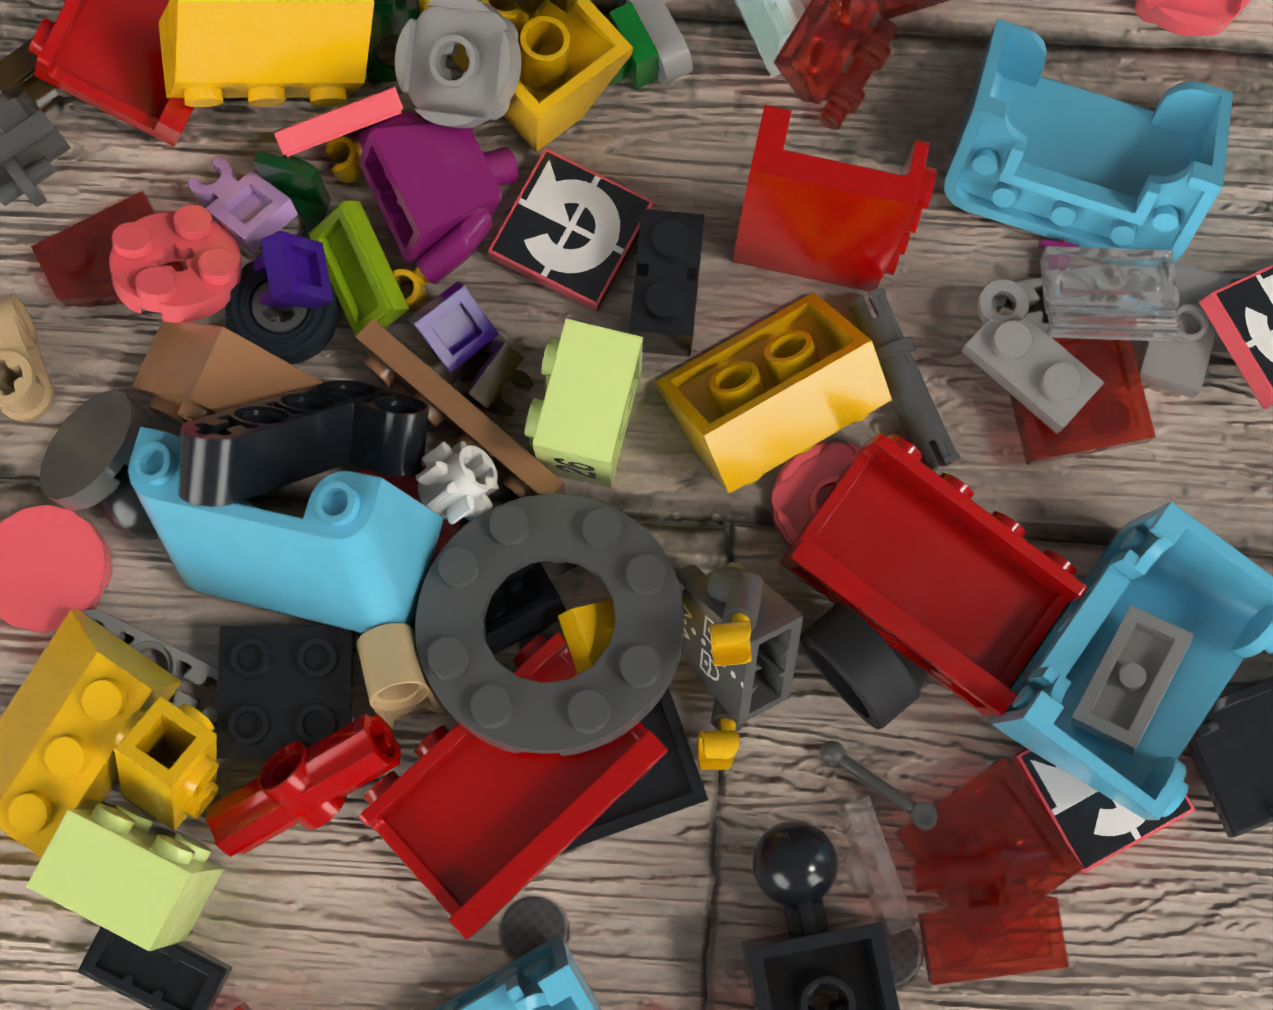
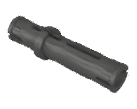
M885 289L872 290L868 294L870 297L869 301L877 316L876 318L871 316L863 295L848 303L847 307L852 312L859 330L873 342L892 402L910 442L922 454L920 461L931 470L937 471L940 466L930 446L931 444L935 445L944 467L960 460L961 457L955 450L920 370L911 354L916 350L910 336H903L886 298Z

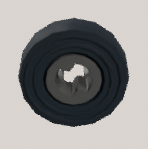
M252 261L243 267L240 284L237 282L231 290V300L226 305L227 324L232 332L287 363L299 364L319 354L333 338L339 320L338 298L330 282L333 302L315 310L294 306L291 308L295 315L291 319L283 322L280 316H276L275 322L270 321L269 319L275 314L274 309L271 306L261 304L258 298L260 293L269 290L267 274L255 272Z

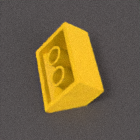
M169 0L158 22L166 98H184L185 105L190 107L218 106L224 103L223 98H248V104L255 107L283 105L286 103V98H309L310 105L318 107H331L347 103V97H351L365 83L374 0Z
M418 0L420 15L431 7L426 4L432 0ZM480 0L493 6L503 17L509 19L515 24L518 31L521 72L517 88L510 99V106L504 117L537 153L584 117L632 55L633 47L590 0H578L567 13L548 1L544 9L535 18L530 17L513 5V0ZM460 45L458 54L450 57L463 71H467L470 58L465 53V46Z
M814 292L655 381L659 392L703 465L728 494L744 485L754 483L766 472L798 454L811 450L818 442L852 423L865 419L872 411L892 400L872 340Z
M77 608L71 609L0 718V830L42 858L67 810L94 809L97 803L102 804L116 783L119 775L114 751L117 745L114 743V740L124 722L137 710H142L146 713L160 696L169 701L182 681Z

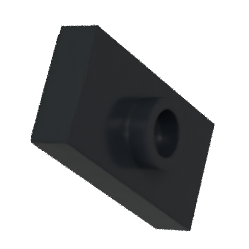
M101 926L77 972L151 1010H212L233 967L184 942L147 951Z

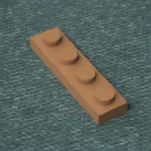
M373 318L358 333L356 339L367 355L361 361L362 365L388 388L397 381L413 395L412 398L428 404V423L436 428L441 421L445 422L460 435L454 442L455 445L464 441L467 446H476L487 453L494 465L507 476L502 485L513 497L519 499L541 494H566L564 482Z

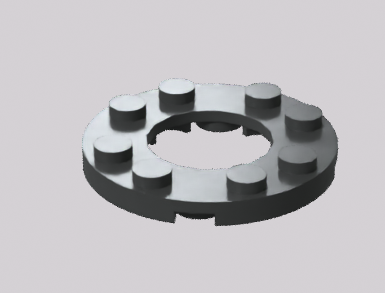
M541 494L512 500L488 510L465 525L444 546L431 565L419 595L415 622L416 646L425 676L437 698L448 713L474 736L490 745L520 754L521 751L538 754L560 753L561 756L595 749L622 736L637 725L659 702L670 685L679 664L684 633V608L679 582L669 558L655 538L636 520L624 512L594 499L567 494ZM543 561L552 563L568 562L581 565L601 579L614 602L616 623L610 644L592 667L571 679L541 683L517 677L496 661L486 642L485 615L491 596L509 575L523 567L525 568L530 563Z

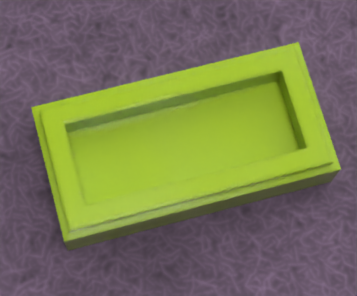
M343 201L308 234L310 239L323 243L329 280L356 338L358 333L372 318L386 329L409 310V307L360 201Z

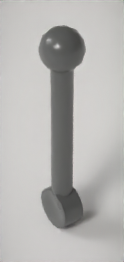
M831 740L822 744L819 755L825 764L841 766L911 815L913 825L917 829L928 831L936 826L938 813L933 804L923 801L916 803L847 756L844 747L839 742Z

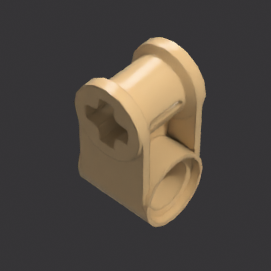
M12 294L0 299V410L14 421L27 423L36 421L44 416L51 408L55 395L53 384L38 346L39 340L35 326L18 296Z
M389 623L374 627L359 637L357 649L370 706L373 707L375 714L377 713L391 726L392 730L395 728V722L432 710L437 716L447 713V710L430 686L421 666L416 646L415 629L403 623Z

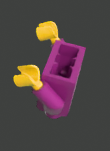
M407 110L401 111V114L382 120L359 132L358 140L355 142L348 137L340 136L328 141L325 149L326 154L334 161L349 155L345 162L333 166L331 172L339 181L344 183L354 182L360 179L363 174L365 175L405 262L416 261L418 267L413 271L406 269L393 271L399 286L406 281H412L414 284L412 294L405 299L409 307L407 311H414L424 304L427 297V288L425 286L427 283L438 284L473 254L492 228V215L502 199L500 187L514 183L518 178L517 162L514 154L508 147L482 152L471 128H453L438 125L424 119L418 113Z

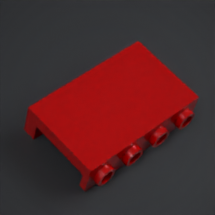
M62 0L65 3L56 22L44 17L30 44L28 51L38 56L34 76L174 147L194 107L185 105L184 98H166L158 22L169 0Z
M764 105L732 262L867 292L877 289L884 274L894 276L899 256L905 254L910 233L916 232L922 209L927 210L937 173V168L925 166L930 143L915 140L901 175L787 151L783 149L792 111Z
M879 433L865 442L778 563L834 605L841 602L849 606L864 618L889 646L980 714L1003 716L1018 695L1010 689L1011 685L1070 601L1082 599L1088 587L1074 577L1077 570L1067 559L1050 550H1043L1041 552L1022 538L1025 535V530L1015 520L997 511H993L990 514L971 500L974 493L964 482L948 473H941L939 476L920 461L922 458L921 452L912 443L895 434L887 437Z
M559 632L549 641L542 635L537 636L512 660L518 667L513 674L532 681L547 683L568 680L578 675L567 641ZM640 722L622 736L605 745L566 756H561L560 753L538 754L521 751L520 754L486 743L474 736L459 723L451 731L444 725H441L415 748L414 753L420 759L401 777L394 770L389 772L364 795L363 798L368 802L369 806L358 818L366 827H372L449 913L451 917L448 921L465 940H468L481 930L667 754L668 749Z

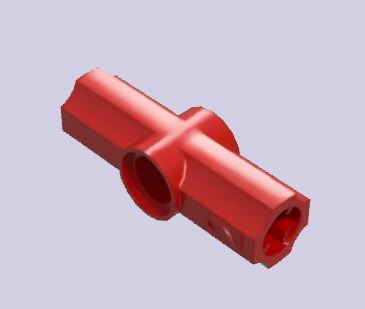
M377 713L371 717L364 714L308 748L301 742H291L281 747L267 760L258 778L209 806L206 824L211 829L215 845L229 857L237 853L244 855L298 823L307 830H314L325 825L340 811L348 794L400 765L401 748L393 736L391 726Z

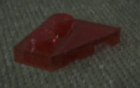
M143 191L31 246L56 298L65 306L95 305L104 300L124 304L117 296L112 283L109 256L113 247L112 234L123 223L135 222L143 217L156 214L150 199ZM171 261L163 265L172 266L176 272L186 270L182 261Z

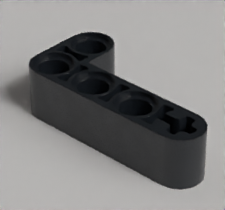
M334 380L186 422L180 428L178 494L182 500L199 506H227L348 463L391 476L419 474L424 470L422 458L425 456L429 405L421 400L371 384L350 380Z

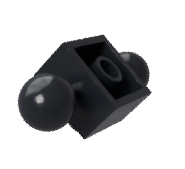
M790 820L774 825L762 835L753 853V873L756 882L767 897L783 905L788 932L741 941L754 1010H816L813 1006L807 1005L808 998L815 995L816 987L824 984L831 992H838V999L828 1003V1010H900L882 921L868 916L832 924L827 922L823 897L830 891L836 880L838 857L830 838L821 829L808 822Z

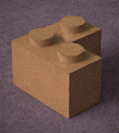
M162 321L131 388L152 398L148 407L150 410L170 420L184 424L186 420L192 421L323 382L223 326Z

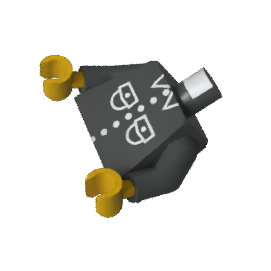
M729 563L708 574H705L697 565H688L676 573L684 608V633L681 649L684 656L715 696L711 724L718 729V731L701 730L699 732L697 744L698 766L702 770H728L732 767L734 756L740 746L738 731L742 729L743 723L790 698L803 615L765 584L759 574L749 571L741 563Z

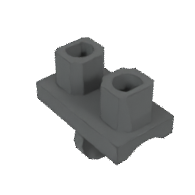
M14 97L0 106V127L5 133L0 136V202L7 206L25 194L38 207L47 201L38 184L56 172L50 162L71 149V147L41 110L35 112L19 97Z

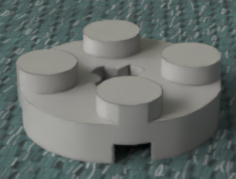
M480 0L430 1L426 5L431 7L423 11L417 20L410 18L402 29L397 42L395 72L402 92L409 94L412 103L418 108L415 110L424 119L438 125L453 128H472L488 120H497L504 116L509 109L510 99L517 88L521 72V52L515 24L503 17L493 6ZM464 45L465 53L470 58L467 71L463 72L462 77L456 80L455 71L446 68V61L448 56L457 55L459 46Z

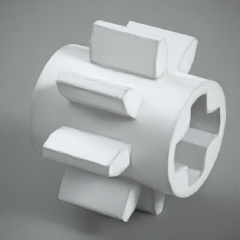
M464 441L459 442L453 448H450L443 442L422 458L427 468L416 475V480L419 482L418 494L424 506L444 519L448 518L450 524H455L463 517L471 522L493 507L488 496L499 489L498 484H496L498 478L497 470L491 458L482 449L472 445L467 446Z

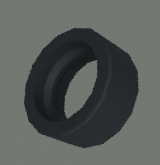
M841 602L836 603L800 634V642L803 649L822 676L851 709L875 729L880 730L920 697L917 684L896 653L866 620L849 606Z

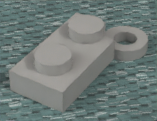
M1006 279L992 281L985 286L977 300V311L984 325L965 344L961 352L1058 434L1105 382L1026 316L1029 309V299L1021 285ZM998 295L1009 297L1014 305L1013 312L1008 315L997 313L993 309L992 298Z

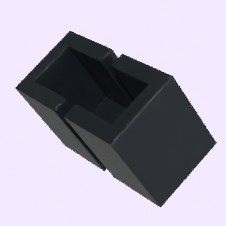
M652 209L641 210L629 334L643 337L642 352L685 357H690L704 214Z

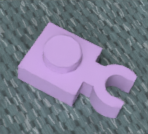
M216 157L211 161L220 177L216 182L205 185L193 177L187 181L198 203L211 213L212 220L223 225L233 235L236 242L252 254L262 246V238L280 231L298 215L289 197L252 170L239 180L231 164L223 158Z

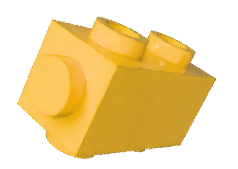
M161 696L146 713L142 710L135 711L121 726L114 740V743L117 745L114 751L121 794L173 831L177 830L188 815L193 819H197L208 808L219 790V785L215 783L219 767L217 762V734L213 732L214 726L212 722L193 706L183 703L178 708Z

